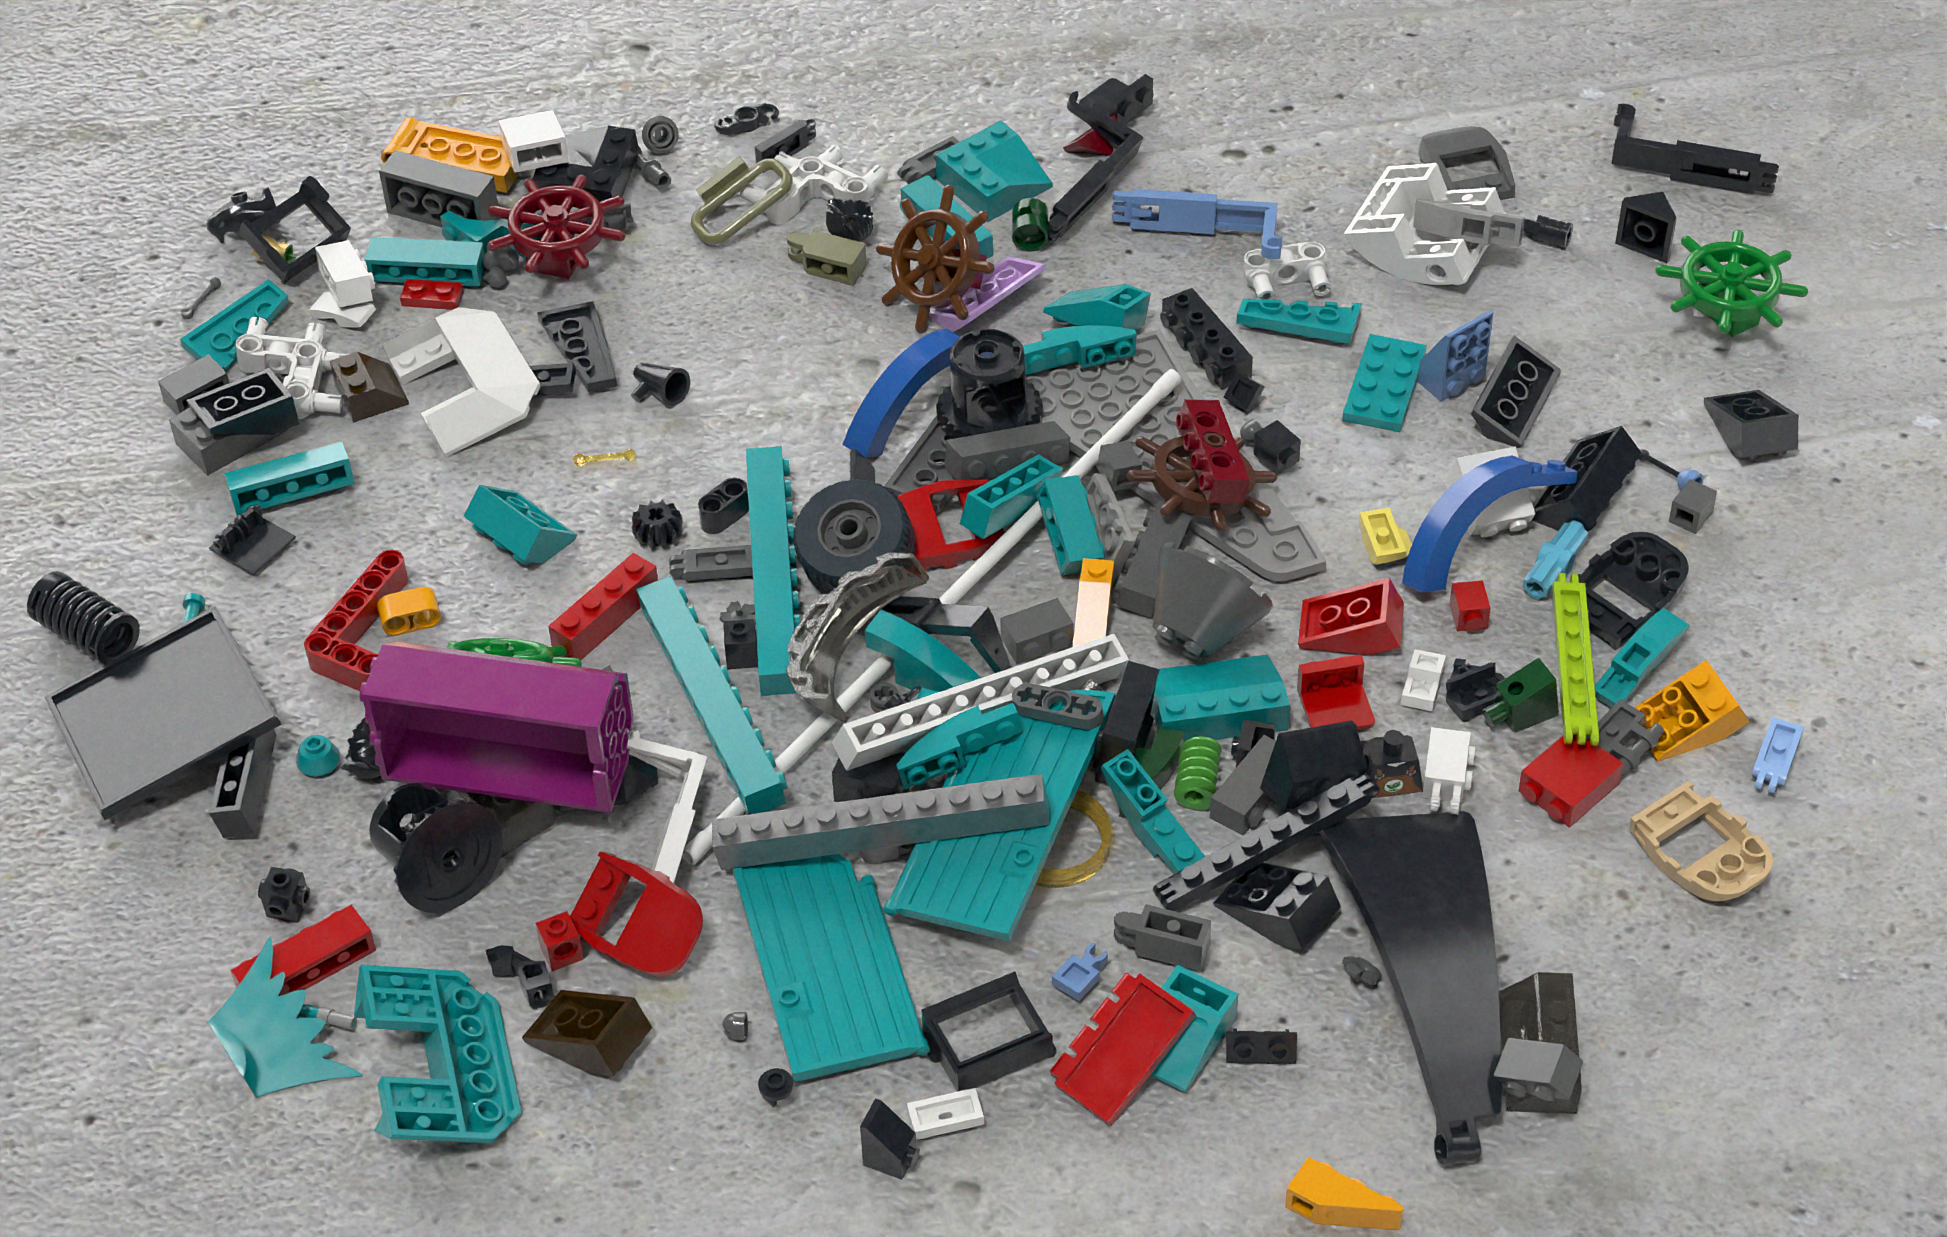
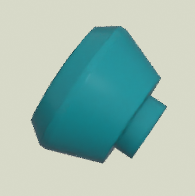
M312 735L304 739L299 746L296 756L298 769L302 773L314 777L329 774L337 767L340 761L339 749L327 737L322 735Z

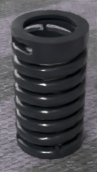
M54 571L44 575L37 581L28 596L27 613L31 619L39 622L43 627L48 628L51 632L81 649L86 654H89L92 658L97 659L103 665L132 651L138 641L140 625L133 615L115 606L112 602L107 601L104 597L99 596L96 592L91 591L88 587L83 586L64 572Z

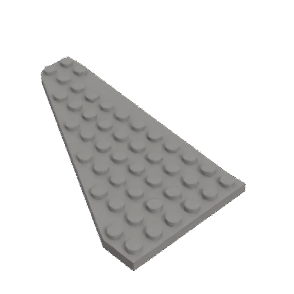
M1160 329L1137 335L1136 355L1081 369L1078 362H1073L1026 375L1027 382L1034 384L1035 390L1039 391L1040 398L1042 399L1043 415L1040 423L1055 421L1071 437L1070 450L1082 457L1152 388L1153 384L1169 369L1177 371L1181 376V383L1167 397L1161 399L1119 441L1130 442L1142 463L1141 470H1151L1154 456L1138 448L1135 444L1136 438L1143 436L1161 446L1168 440L1181 437L1176 427V416L1178 412H1181L1184 399L1206 400L1181 367ZM1241 448L1239 452L1249 461L1253 470L1259 471ZM1189 457L1183 458V459L1187 460L1188 462H1190ZM1169 464L1166 465L1167 470H1178ZM1139 482L1138 487L1129 488L1155 506L1159 499L1165 501L1158 494L1152 482ZM1177 482V483L1180 484L1181 486H1184L1187 482ZM1255 483L1251 497L1270 507L1271 514L1268 517H1262L1244 507L1232 515L1225 516L1227 529L1220 532L1216 530L1212 518L1192 516L1189 527L1191 530L1259 575L1273 582L1288 581L1326 570V560L1314 539L1302 523L1294 519L1268 483Z

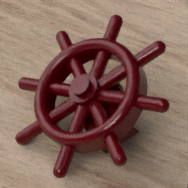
M578 175L572 186L558 185L539 188L533 179H527L524 186L529 193L520 198L512 209L499 206H490L488 208L490 216L508 220L509 231L508 235L491 240L488 243V249L494 252L513 245L519 253L529 258L525 265L527 273L532 274L537 269L540 274L570 279L577 265L580 269H587L589 267V261L585 254L593 250L602 238L619 242L625 239L626 235L622 230L605 227L604 213L623 206L624 199L621 196H616L599 202L592 194L583 190L587 183V178L584 175ZM572 207H576V208L579 209V210L570 212L571 209H572ZM541 210L543 215L535 214V212ZM590 217L592 219L591 224H587L586 221H582ZM523 223L534 225L521 230ZM543 235L540 241L532 239L534 237Z

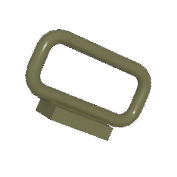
M740 156L696 189L704 204L694 212L691 218L693 231L707 244L715 245L726 241L790 190L793 184V177L790 171L776 159H764L748 168L745 161ZM773 170L782 179L778 187L719 232L710 233L702 224V220L708 214L720 207L764 171Z

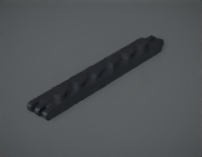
M1364 775L1358 779L1349 778L1157 883L1153 887V893L1158 897L1165 909L1176 911L1367 806L1371 802V798L1379 793L1380 788L1369 775Z

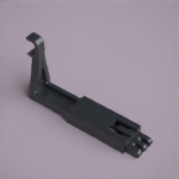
M1078 91L1070 94L1067 109L1086 122L1116 150L1105 161L1100 159L1054 205L1053 213L1050 215V221L1048 222V245H1052L1059 237L1061 238L1107 191L1110 181L1137 155L1144 138L1136 131L1096 111L1097 104H1091L1090 108H1084L1076 102L1079 95Z
M1618 104V115H1615L1613 125L1619 127L1615 139L1611 164L1670 174V179L1724 189L1753 193L1754 191L1774 192L1775 185L1773 183L1776 182V173H1778L1779 166L1775 163L1760 161L1761 154L1679 140L1674 145L1630 137L1636 109L1629 104ZM1729 169H1736L1739 174L1730 173ZM1740 171L1748 172V176L1741 175Z
M885 595L863 608L846 623V626H853L858 635H865L866 628L878 612L883 610L907 621L929 635L971 637V643L994 673L1015 667L1010 665L994 616L989 607L950 605L942 604L939 598Z

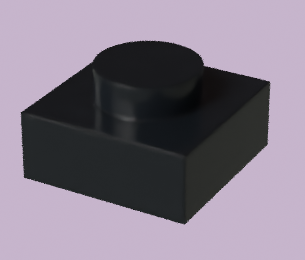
M1237 371L1223 398L1245 411L1251 412L1265 386Z

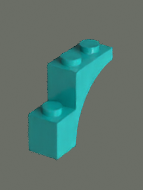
M450 211L440 216L443 228L441 231L446 241L483 242L485 254L487 253L486 246L491 240L509 234L508 220L506 219L472 220L460 217ZM523 223L521 230L534 225ZM543 235L534 237L532 239L540 241ZM513 245L509 246L510 248L514 249L519 256H521L524 259L527 258L526 256L519 253Z

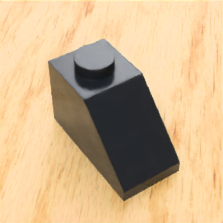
M875 1098L860 1125L863 1166L902 1180L908 1168L913 1169L919 1158L920 1149L916 1146V1132L882 1100Z

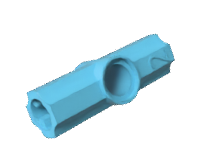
M1574 520L1564 523L1551 542L1546 541L1542 545L1535 565L1523 580V588L1530 597L1537 600L1547 597L1552 590L1553 581L1558 579V573H1565L1566 577L1569 575L1576 555L1588 539L1589 532L1584 529L1583 524Z

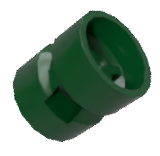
M1024 198L1013 207L1012 241L1021 250L1028 252L1042 249L1048 242L1049 213L1048 207L1041 200Z

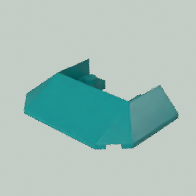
M361 965L359 968L354 1018H365L366 1026L370 1029L422 1031L431 1078L381 1077L377 1087L382 1116L374 1131L389 1139L492 1143L521 1113L498 1000L488 992L483 995L468 984L471 979L461 971Z

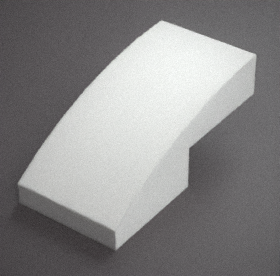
M324 292L309 309L314 319L335 318L339 327H361L376 310L374 305L368 302L339 308L330 292Z
M1414 650L1402 693V706L1427 711L1433 710L1446 655Z

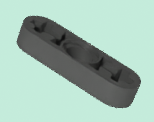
M1031 683L1019 685L1012 693L1013 704L1021 716L1085 730L1097 728L1104 720L1102 704L1099 699L1092 696ZM1055 702H1064L1067 704L1066 707L1060 711H1052L1049 709V707Z

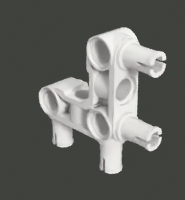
M831 145L819 157L808 156L803 159H797L784 152H780L774 159L781 162L790 171L793 177V184L790 190L766 209L764 213H766L767 219L771 223L783 224L794 217L800 211V207L810 198L821 197L826 200L832 198L852 199L853 201L861 200L862 202L869 203V200L874 196L876 187L888 178V174L883 167L879 168V165H875L863 177L836 166L835 164L843 159V152L840 148H835L834 145ZM780 178L766 190L748 183L740 190V197L755 204L778 187L782 179Z
M252 317L249 320L247 333L241 335L236 340L238 367L248 373H257L270 368L273 373L287 374L288 376L285 377L283 385L293 397L298 419L306 418L310 414L315 413V411L341 414L343 395L318 393L323 372L331 370L330 360L349 355L328 352L322 346L325 327L317 323L316 329L313 331L314 323H309L305 339L265 335L268 327L267 321L259 317L258 324L256 325L257 317Z

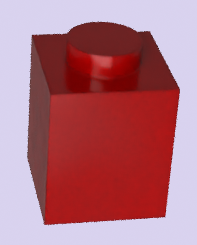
M1483 580L1452 583L1449 605L1456 631L1488 629L1491 607Z

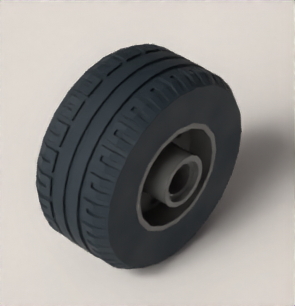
M861 479L834 483L811 497L797 517L793 531V543L797 557L812 584L830 597L837 596L854 581L879 567L898 562L909 568L914 559L916 542L909 516L896 494L888 490L887 487L882 486V484L868 480L861 481Z

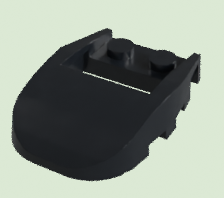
M1632 532L1621 536L1610 544L1611 548L1602 555L1596 553L1588 561L1589 566L1582 574H1578L1579 583H1585L1589 629L1612 644L1611 648L1614 650L1625 645L1658 611L1663 608L1668 610L1685 585L1689 570L1685 555L1678 548L1653 533ZM1606 578L1652 610L1644 617L1641 616L1636 620L1592 589Z

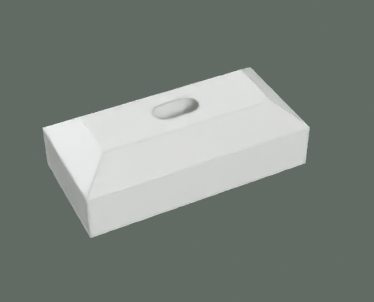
M975 1088L907 1103V1113L912 1130L916 1132V1140L984 1125V1115Z

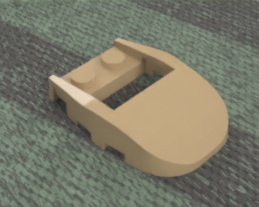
M1687 781L1631 817L1630 831L1656 867L1677 884L1702 899L1725 901L1737 898L1761 884L1771 871L1773 865L1772 853L1759 835L1753 836L1746 828L1747 821L1738 813L1733 816L1721 808L1722 802L1710 795L1704 799L1692 791L1694 783L1691 781ZM1699 816H1702L1726 842L1682 870L1681 865L1672 857L1668 858L1660 849L1659 842Z

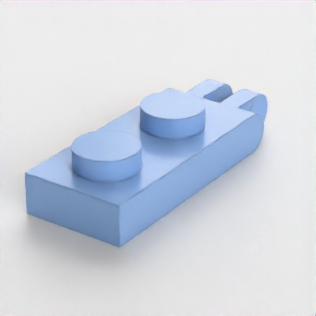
M1772 717L1752 772V776L1757 778L1755 788L1762 789L1764 780L1770 782L1768 792L1771 793L1775 792L1777 784L1784 786L1804 726Z

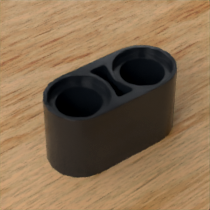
M728 478L701 497L698 502L701 529L708 534L721 533L748 513L747 483L743 479Z

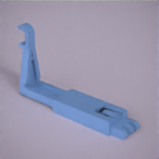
M1133 189V192H1113V200L1124 202H1113L1112 210L1119 212L1112 213V220L1116 222H1130V229L1214 234L1215 230L1263 233L1261 255L1267 259H1280L1282 237L1275 236L1277 203L1217 199V194L1141 189ZM1141 205L1159 206V213L1152 212V207L1141 209Z

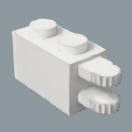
M1431 727L1422 798L1431 799L1430 811L1437 812L1440 807V800L1450 801L1451 814L1458 815L1463 791H1470L1473 771L1466 770L1467 765L1473 766L1475 746H1469L1471 732Z

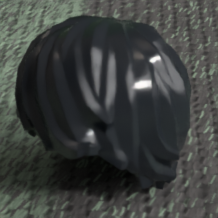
M828 199L826 226L831 235L858 242L864 241L871 235L873 230V212H871L868 202H862L861 200L853 201L852 199Z
M364 717L361 723L357 724L356 729L352 730L353 737L347 740L349 743L348 754L345 757L347 763H344L341 769L359 778H375L380 776L381 773L379 766L375 764L376 752L374 745L370 743L371 731Z

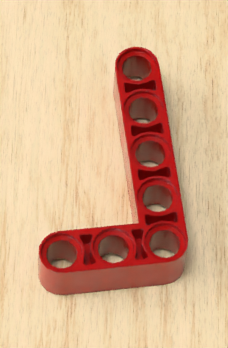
M393 549L381 552L306 637L304 648L309 667L313 672L360 691L362 683L367 682L370 675L371 661L378 654L355 644L379 617L378 601L383 596L400 592L407 584L408 575L404 556L401 552Z

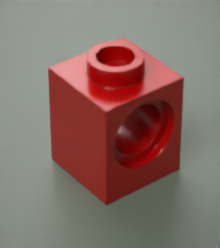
M568 911L535 923L540 948L552 972L584 960L580 937Z

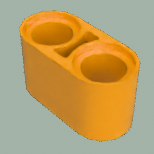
M418 587L383 596L377 603L382 629L388 635L395 636L435 626L441 620L436 594L429 587Z

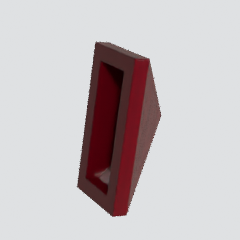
M1115 115L1109 117V118H1111V119L1117 121ZM1090 128L1064 146L1063 149L1065 152L1110 156L1113 153L1114 147L1093 128Z

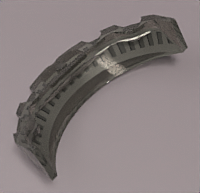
M887 553L876 557L877 563L861 571H850L837 580L840 584L828 595H820L802 617L801 623L795 628L787 650L790 660L786 671L795 691L806 702L845 724L849 717L838 704L834 695V679L839 661L852 638L875 613L902 594L927 583L929 576L912 553Z

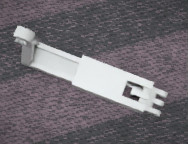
M635 731L632 733L630 740H628L627 748H630L629 755L637 757L676 777L682 775L684 777L677 802L664 826L651 868L669 876V880L674 883L696 811L692 809V805L707 757L695 752L639 739L640 733Z

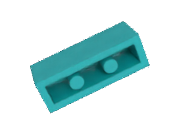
M1079 475L1045 479L1036 495L1060 574L1081 573L1083 558L1103 560L1105 554L1104 545L1098 539L1096 533L1095 516L1093 513H1090L1088 507L1087 490L1082 486Z

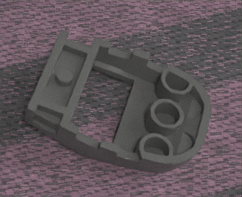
M1476 126L1459 127L1429 133L1421 138L1418 149L1420 162L1424 164H1438L1447 190L1495 187L1500 200L1515 198V182L1507 153L1488 130ZM1491 150L1498 166L1501 167L1500 173L1452 182L1441 159L1460 158L1465 154L1486 153Z

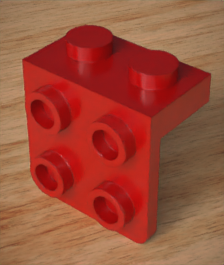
M1361 654L1299 665L1297 691L1310 728L1350 720L1356 723L1357 730L1369 729L1374 726L1375 718L1363 687L1365 663Z

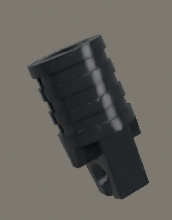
M1538 215L1536 221L1525 218L1523 230L1533 233V240L1545 241L1546 243H1553L1554 245H1561V247L1567 248L1573 232V223H1565Z

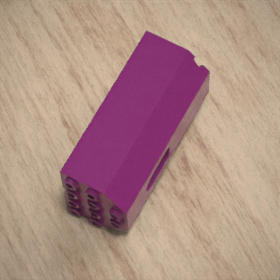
M405 642L382 644L378 656L373 657L367 682L362 683L359 697L360 701L364 702L365 722L370 727V743L375 748V764L379 766L382 780L408 784L423 783L435 788L611 813L628 765L630 748H627L629 731L633 727L634 715L627 673Z

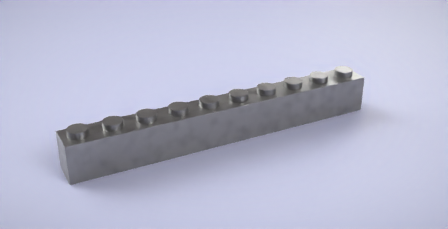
M1039 774L712 820V848L720 869L724 870L1050 825L1049 801L1043 775Z

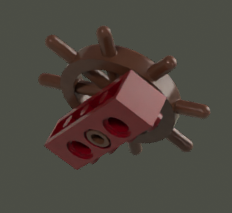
M1184 399L1181 412H1178L1176 416V427L1181 437L1168 440L1161 446L1143 436L1136 438V446L1153 455L1154 459L1151 470H1130L1127 473V478L1131 482H1152L1158 494L1166 501L1160 508L1162 516L1168 517L1176 509L1192 515L1212 518L1216 530L1222 532L1227 529L1225 516L1232 515L1244 507L1262 517H1268L1271 514L1270 507L1251 497L1255 483H1274L1277 480V474L1274 471L1253 470L1249 461L1239 452L1244 446V441L1240 437L1234 439L1219 400ZM1189 457L1190 462H1188L1187 460H1185V459H1183V458ZM1169 464L1178 470H1167L1166 465ZM1177 482H1187V483H1186L1184 486H1181V485L1178 484Z

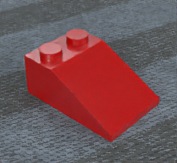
M1390 578L1304 599L1302 601L1298 645L1303 649L1368 655L1401 648L1404 602Z

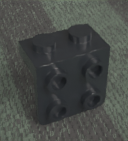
M1144 74L1129 86L1116 78H1110L1080 99L1079 104L1084 108H1090L1091 104H1097L1096 111L1107 117L1115 115L1117 122L1124 125L1153 104V78Z

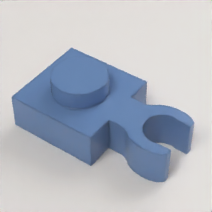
M1091 943L1086 947L1085 955L1081 959L1072 954L1052 975V985L1080 1001L1100 980V971L1097 969H1101L1107 964L1108 952L1105 951L1100 957H1093L1096 944Z

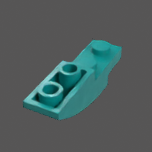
M1100 325L1072 326L1042 332V341L1023 345L1025 351V375L1073 362H1078L1081 369L1136 355L1137 333L1134 329Z
M1664 608L1658 611L1628 640L1612 659L1611 666L1595 684V697L1611 708L1620 699L1626 702L1650 671L1654 672L1689 629L1690 624Z
M1008 704L983 715L977 705L948 719L927 733L906 752L896 765L904 789L920 785L942 774L951 773L966 765L963 755L978 751L985 746L1009 739L1023 732L1014 704Z
M1128 749L1102 765L1103 774L1121 810L1154 858L1159 855L1173 874L1206 857L1165 806L1168 799Z

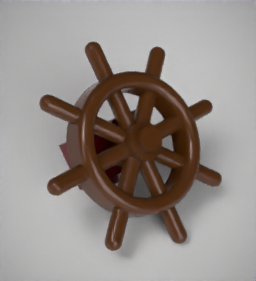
M946 185L943 188L939 209H930L918 213L912 201L907 198L901 202V206L909 221L899 232L894 246L879 244L876 247V252L879 255L891 257L892 275L896 284L883 295L882 303L890 305L903 295L910 302L919 305L915 329L918 332L926 330L930 308H943L952 304L958 318L961 320L966 319L969 313L961 297L969 288L980 289L983 274H991L995 270L992 263L986 262L987 255L979 254V245L975 231L988 220V213L980 211L968 222L960 215L950 212L954 196V187L952 185ZM936 224L932 241L926 229ZM947 225H949L955 234L947 241H944ZM917 239L922 245L920 250L913 249ZM910 260L918 261L919 265L911 271ZM924 278L923 289L921 292L915 285V283L919 279ZM940 282L943 290L933 294L935 283Z

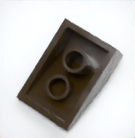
M560 990L555 996V1000L550 1002L522 1036V1039L525 1043L587 1073L615 1076L622 1069L624 1063L634 1050L642 1044L643 1039L653 1027L635 997Z

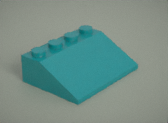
M1268 654L1162 668L1159 671L1152 705L1157 730L1160 726L1185 732L1184 742L1190 738L1200 736L1209 737L1214 740L1234 738V736L1240 737L1244 719L1274 724L1276 732L1288 730L1289 699L1284 682Z

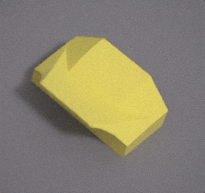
M1390 508L1360 512L1359 524L1362 540L1372 563L1377 565L1408 556L1412 543L1407 531L1395 523Z

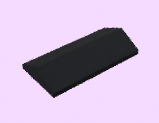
M1515 335L1509 341L1470 414L1487 439L1519 448L1523 444L1561 369Z

